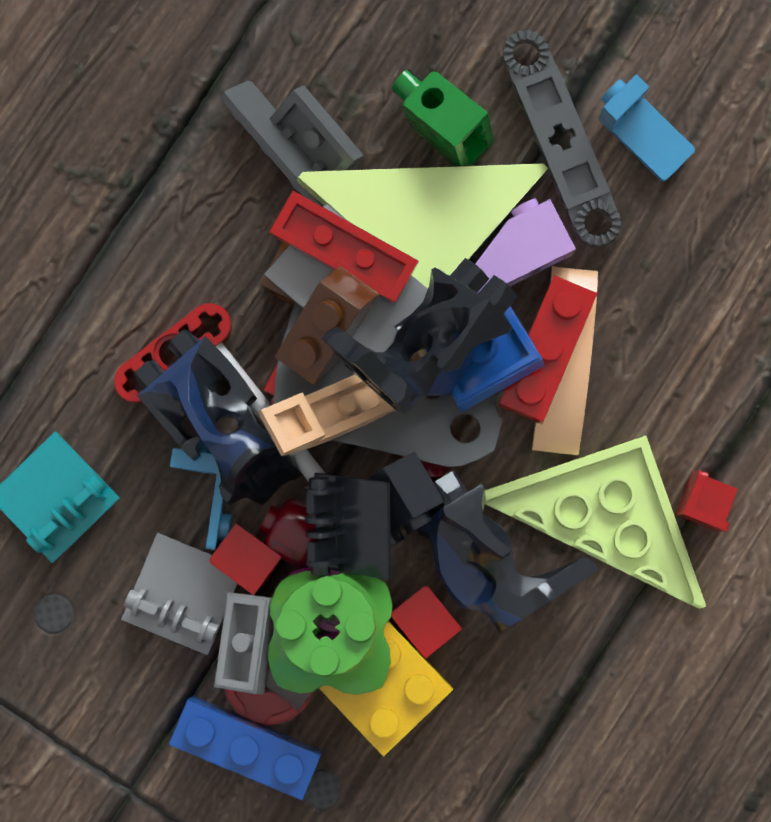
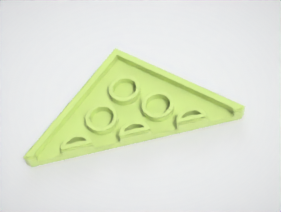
M544 164L315 171L302 172L297 182L323 205L326 203L330 205L347 221L419 260V264L412 276L428 289L431 269L436 267L450 276L464 258L469 259L545 173L548 167Z
M647 436L485 490V505L695 608L701 609L706 607Z

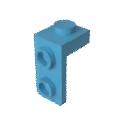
M637 74L627 84L619 79L602 96L601 100L606 105L602 108L598 120L660 181L665 182L695 152V148L644 98L650 87Z
M206 445L200 450L201 456L196 461L192 460L182 449L173 448L170 467L217 475L206 549L216 550L220 545V541H223L230 532L232 525V514L225 513L226 501L221 496L219 489L221 478L216 460Z

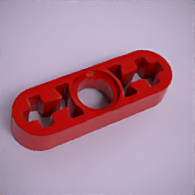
M207 303L198 306L119 367L114 378L118 394L129 402L143 403L137 396L140 392L135 389L129 392L126 390L125 387L130 382L127 374L132 370L135 372L145 363L144 360L150 355L166 371L169 366L165 365L161 359L162 347L186 327H189L193 335L204 326L201 318L205 314H208L211 318H215L218 315L222 317L223 320L218 324L221 332L215 337L209 332L205 333L199 340L206 336L215 346L225 343L232 332V320L229 314L217 304Z

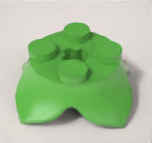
M303 571L282 580L276 588L270 603V616L274 624V631L269 644L268 661L276 684L285 690L299 694L314 692L322 686H332L342 693L354 695L369 693L382 688L387 679L391 664L390 648L384 637V627L391 618L392 601L385 582L378 578L351 573L315 576L311 575V571ZM334 619L340 621V624L335 627L339 632L335 639L331 640L327 636L322 637L320 640L317 639L316 634L320 632L318 628L320 622L323 620L331 622Z

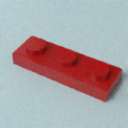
M292 191L269 231L270 235L333 271L340 266L377 291L380 297L394 305L419 264V260L295 191Z
M556 275L553 276L528 335L541 355L545 366L506 387L499 407L541 425L543 424L596 299L597 292Z

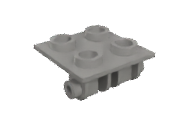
M157 533L134 590H130L124 603L126 609L121 620L208 655L224 618L227 592L234 593L237 583L210 563L211 554Z

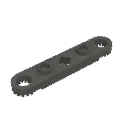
M527 29L526 31H517L506 41L502 53L503 64L544 162L548 167L576 237L588 247L601 248L607 246L616 238L621 227L620 213H618L610 189L544 37H541L536 31L532 32ZM528 43L537 49L539 59L534 65H529V67L521 66V64H517L516 60L513 59L512 52L519 44ZM560 127L563 133L571 132L574 137L568 143V150H562L559 144L553 146L550 144L549 140L553 138L555 128ZM594 211L604 213L610 221L609 231L601 236L589 234L584 225V218L587 214Z

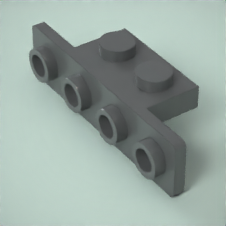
M249 80L226 90L220 97L221 101L231 111L232 116L243 125L260 145L264 154L271 158L284 173L293 188L301 193L302 196L322 207L324 205L297 182L301 173L351 170L364 156L304 85L293 90L277 110L254 83Z

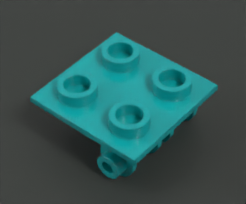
M56 431L0 484V510L27 537L26 541L38 553L42 552L51 563H54L120 499Z

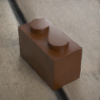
M338 267L319 282L276 353L275 358L314 385L334 368L340 358L321 338L327 331L336 327L343 330L350 337H353L379 296V293L343 267Z

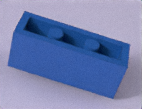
M195 696L187 700L169 745L300 800H303L323 751Z

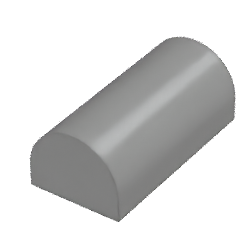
M227 592L214 687L252 694H264L269 663L268 649L274 627L270 616L271 597Z

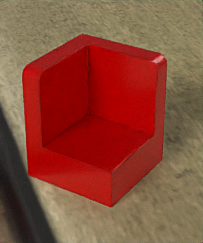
M697 470L692 472L675 515L718 533L727 532L730 523L726 519L738 489L708 477L709 473Z
M236 523L210 557L209 561L214 567L252 595H257L282 561V556L270 549L261 539L245 527Z
M423 586L391 613L393 620L425 659L462 630L460 625L427 586Z

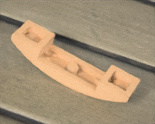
M551 267L550 284L553 276L556 275L597 292L598 271ZM596 299L543 424L534 422L533 451L579 455L592 356Z
M422 349L414 353L410 358V362L421 359L427 354L426 350ZM353 375L304 396L303 392L262 409L258 414L281 456L340 437L395 411V409L381 399L361 379Z

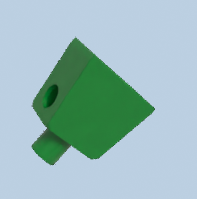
M408 69L401 73L393 83L392 91L404 101L402 106L409 125L454 167L472 166L495 142L488 112L438 72H431L422 81Z

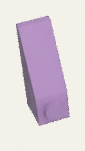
M532 199L511 211L513 218L506 222L476 262V265L490 279L495 275L511 287L571 257L576 248L551 200L549 199L538 204L536 199Z

